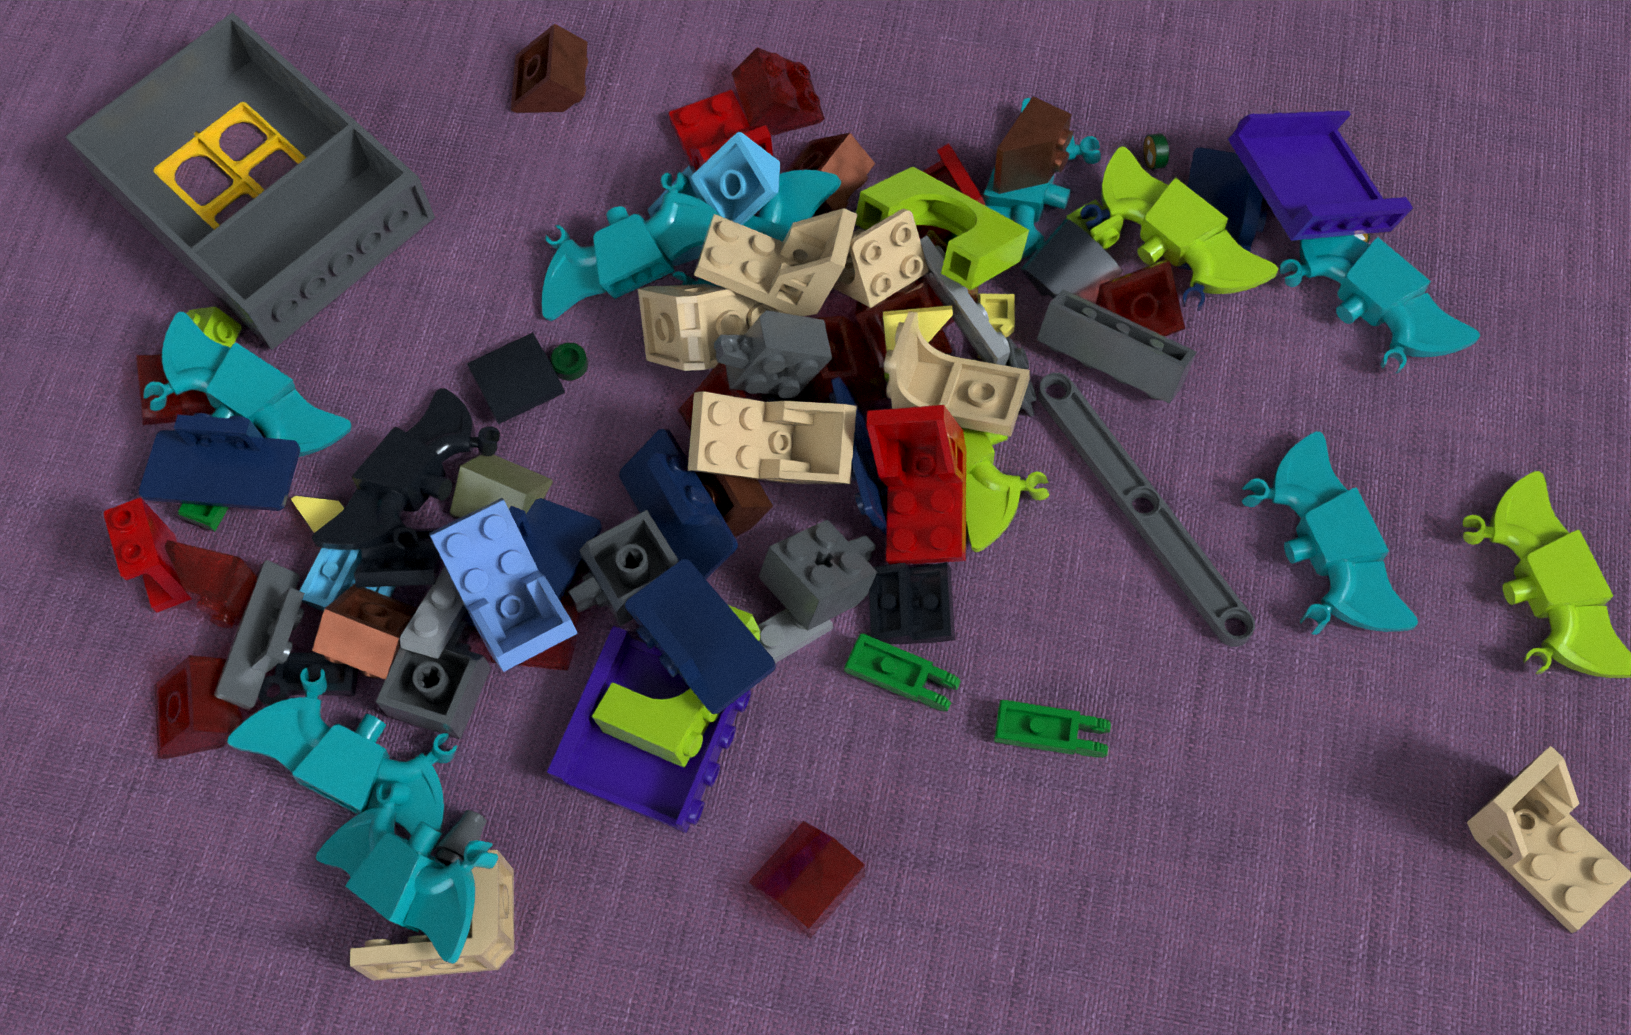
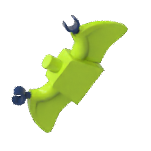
M1123 146L1119 147L1113 154L1104 172L1101 190L1103 210L1095 204L1086 205L1081 210L1082 219L1096 217L1086 222V227L1089 231L1117 214H1120L1124 220L1133 221L1141 225L1140 237L1145 243L1138 248L1137 253L1141 260L1148 265H1153L1162 256L1174 266H1181L1187 262L1193 271V276L1190 282L1191 287L1185 290L1183 294V307H1185L1187 298L1195 296L1200 300L1197 311H1200L1205 302L1204 293L1229 294L1245 291L1268 282L1276 277L1278 267L1274 263L1250 253L1237 244L1228 231L1225 230L1228 220L1226 216L1177 178L1168 185L1149 175L1141 167L1133 154Z

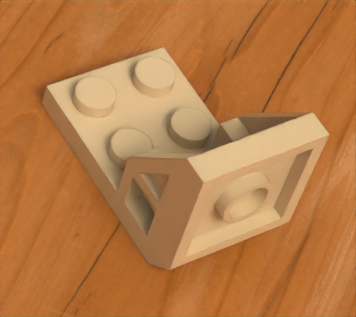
M843 208L794 222L783 242L714 214L707 230L694 276L788 314L798 316L817 314L845 268L857 214Z
M706 284L649 286L638 289L646 361L683 371L706 370L725 365L717 362L716 350L714 349V342L720 335H744L766 310L786 313L724 287Z
M694 392L688 470L779 483L851 484L856 406L798 401L763 402L709 392Z
M1550 746L1507 783L1467 821V824L1474 839L1571 933H1574L1631 878V872L1569 814L1579 805V801L1564 758Z
M498 850L487 851L488 853L498 855V861L493 868L474 867L472 869L475 880L473 916L465 945L458 961L454 964L444 961L439 956L427 935L409 937L407 944L391 945V941L386 939L365 941V947L350 948V966L373 981L498 970L514 952V869Z

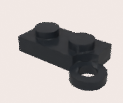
M290 653L283 664L278 663L276 665L275 675L264 678L258 694L259 700L266 706L288 699L290 693L292 695H306L302 688L300 674L304 668H308L309 682H315L320 678L321 669L325 672L327 688L321 695L355 696L358 669L347 664L330 662L324 655L319 653ZM271 686H280V692L277 696L272 698L267 696L268 689Z

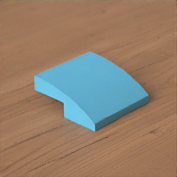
M321 548L300 589L301 592L305 593L302 602L323 612L329 604L355 584L354 572L362 560L361 549L336 550ZM396 586L365 588L391 598Z

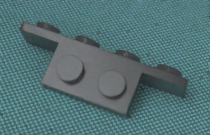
M269 560L261 564L214 692L216 697L250 710L256 703L265 674L278 663L283 664L292 649V642L288 641L291 631L298 627L304 614V609L300 608L305 593L296 590L300 578L299 574Z

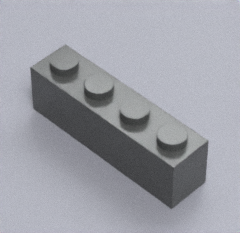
M1064 289L1049 303L1037 337L1038 341L1046 344L1051 350L1065 353L1079 360L1086 367L1096 368L1113 376L1116 381L1122 384L1132 385L1146 392L1151 398L1163 400L1169 404L1181 390L1197 353L1186 346Z

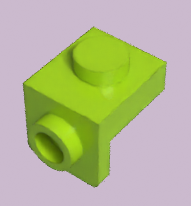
M1096 199L1086 204H1095L1101 210H1103V207L1099 204V202ZM1083 207L1067 215L1066 219H1070L1082 228L1103 249L1111 247L1120 238L1124 220L1120 214L1105 220L1103 223L1092 228L1091 231L1087 229L1086 222L1096 217L1082 219L1081 210Z
M216 306L192 309L186 313L207 337L228 347L235 343L242 328L238 322Z

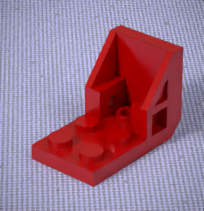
M732 90L668 112L670 122L689 163L695 167L696 171L737 132H742L773 156L772 139L767 126L760 124L749 125Z
M945 405L867 411V430L878 476L888 487L886 562L891 565L897 563L922 564L966 561L967 449L963 429Z

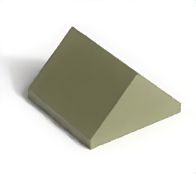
M481 454L460 466L450 515L459 519L500 498L504 499L508 509L513 506L524 510L527 514L536 499H544L553 481L548 477L494 454L492 456Z

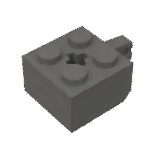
M766 310L744 335H720L714 342L717 362L726 365L730 389L743 390L752 394L765 393L779 395L782 398H795L832 359L824 320Z
M647 510L587 541L579 552L583 566L588 574L582 577L583 583L569 591V596L578 613L597 604L599 608L607 605L619 626L633 620V617L625 607L626 601L679 562Z
M827 519L769 546L758 577L808 631L857 606L867 596L877 573L868 563L876 545L866 535L848 542Z
M461 620L438 659L402 649L400 646L376 700V703L388 717L441 734L448 733L450 737L461 740L491 669L485 657L471 652L472 647L467 644L472 631L468 622Z

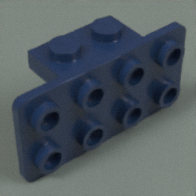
M1202 147L1196 148L1192 156L1187 187L1228 218L1225 230L1228 231L1238 245L1250 252L1256 232H1263L1267 211L1261 210L1262 202L1267 203L1236 153ZM1185 262L1181 266H1176L1180 269L1192 271L1191 267L1187 264V262Z
M836 377L831 379L834 391L829 392L830 402L856 406L851 478L853 481L857 480L860 492L855 493V500L862 515L867 514L874 528L879 527L887 536L886 501L888 487L878 476L861 405L841 378Z
M195 413L193 416L177 415L174 425L176 431L161 430L156 434L139 488V495L144 500L280 511L285 507L301 450L295 440L264 438L252 421L242 416L234 415L230 416V418H217L205 413Z
M659 429L621 468L619 478L640 513L648 511L679 561L688 559L703 577L707 579L736 551L738 543L696 472L688 470V459L669 429Z
M542 498L534 501L527 514L524 510L511 506L509 511L538 570L546 577L558 599L561 600L582 564L579 550L587 541L597 537L602 530L600 520ZM466 611L464 615L465 621L468 622V625L475 627L468 611Z
M688 559L680 560L630 597L625 603L627 611L640 626L636 629V632L649 649H652L654 646L659 649L662 655L658 659L672 677L679 674L711 714L720 713L776 669L773 657Z

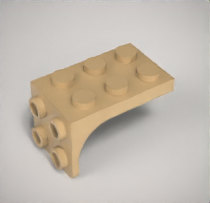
M901 209L866 231L862 229L854 231L845 268L833 288L871 308L927 274L929 270L912 212L907 209Z
M909 311L905 322H899L897 326L894 350H888L884 362V372L889 373L886 396L891 398L892 409L945 405L962 428L1011 437L1030 380V370L954 357L942 353L932 347L921 335L918 325V313Z

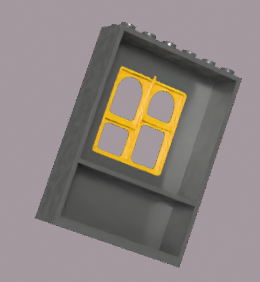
M233 12L65 136L92 176L271 350L435 218L419 177ZM251 123L267 136V140L242 160L234 161L220 148V137L233 124ZM282 150L298 165L264 190L249 176V172L274 151ZM202 156L211 159L233 179V184L204 206L197 204L175 181L177 168L183 161L191 157ZM248 194L253 198L252 201L221 225L215 221V216L241 195Z

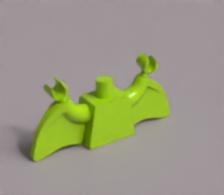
M884 372V378L887 381V383L889 380V373ZM962 428L967 449L966 527L971 549L974 552H980L998 539L1010 525L1017 512L1020 491H1028L1035 500H1045L1049 497L1048 490L1045 488L1034 489L1037 484L1049 482L1043 473L1037 471L1029 474L1026 480H1020V476L1003 474L993 465L995 455L993 445L1007 440L1008 436Z
M1534 471L1511 486L1493 511L1490 526H1486L1485 521L1477 515H1469L1463 519L1464 527H1474L1479 530L1474 533L1464 532L1463 539L1465 542L1475 545L1482 542L1484 538H1489L1492 543L1509 547L1521 560L1514 568V574L1517 579L1503 584V594L1507 602L1514 605L1528 601L1536 617L1549 618L1551 626L1549 636L1541 643L1542 648H1533L1525 655L1523 663L1535 655L1542 658L1544 663L1543 667L1535 674L1544 673L1551 665V658L1570 669L1588 675L1605 678H1631V652L1613 630L1607 606H1604L1613 597V594L1580 530L1569 533L1555 516L1549 501L1543 473Z

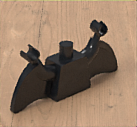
M445 388L438 389L421 420L407 432L394 427L352 475L357 489L351 500L341 513L312 535L314 544L327 549L357 550L377 547L394 541L397 552L403 556L406 555L405 548L402 545L404 541L411 540L419 547L420 543L416 531L406 527L401 520L402 512L408 511L413 513L418 511L430 496L441 501L445 500L452 490V482L445 478L446 473L442 463L455 454L472 452L474 448H478L479 452L484 456H492L497 451V442L500 437L499 430L495 427L487 426L479 431L478 437H475L474 424L465 404Z

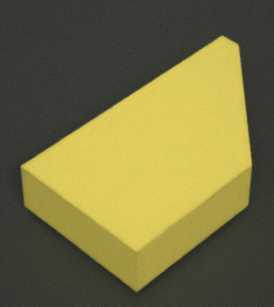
M978 294V303L985 308L992 327L996 332H1001L1005 338L1009 337L1015 328L1014 294Z
M952 305L883 312L886 351L894 350L897 326L899 322H905L909 311L918 313L920 333L929 342L953 315Z
M302 496L291 498L314 533L344 510L342 504L336 500Z

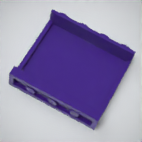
M1349 111L1248 114L1239 121L1237 129L1228 138L1231 146L1291 241L1391 232L1413 209L1406 197L1382 198L1339 133L1338 129L1351 115Z
M613 626L547 773L558 783L687 833L690 824L696 825L701 817L705 804L704 801H701L706 786L712 787L717 779L720 764L716 762L722 748L727 750L733 741L736 727L732 726L737 712L743 713L751 697V690L722 710L714 722L709 723L703 734V742L696 756L690 757L685 768L603 733L592 715L612 682L652 699H670L690 689L679 674L672 677L658 659L662 655L658 648L653 647L649 649L645 643L632 639L628 631Z

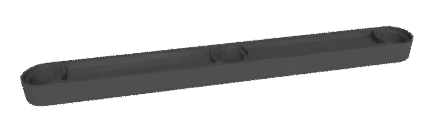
M1062 373L1047 374L1042 378L1038 392L1042 406L1216 636L1224 644L1231 647L1244 645L1249 641L1255 629V620L1251 613L1071 379ZM1057 384L1065 389L1066 395L1059 399L1052 398L1047 395L1045 389L1050 385ZM1137 498H1146L1152 503L1153 510L1146 514L1139 513L1133 508L1132 502ZM1231 618L1241 620L1246 626V633L1241 636L1231 635L1225 628V621Z

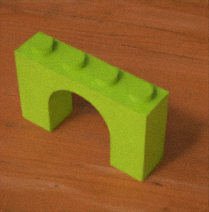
M913 166L860 192L855 224L864 230L871 228L901 209H907L912 212L916 225L935 226L956 234L957 237L948 242L941 274L969 290L976 288L1021 261L1029 229Z
M728 605L756 639L760 641L761 632L753 615ZM612 682L592 717L603 733L685 768L690 757L696 756L703 742V734L709 723L714 722L720 713L711 714L691 689L670 699H652Z

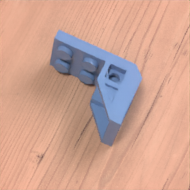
M500 498L429 533L482 641L503 672L578 634L572 620L546 577L538 570L504 499Z

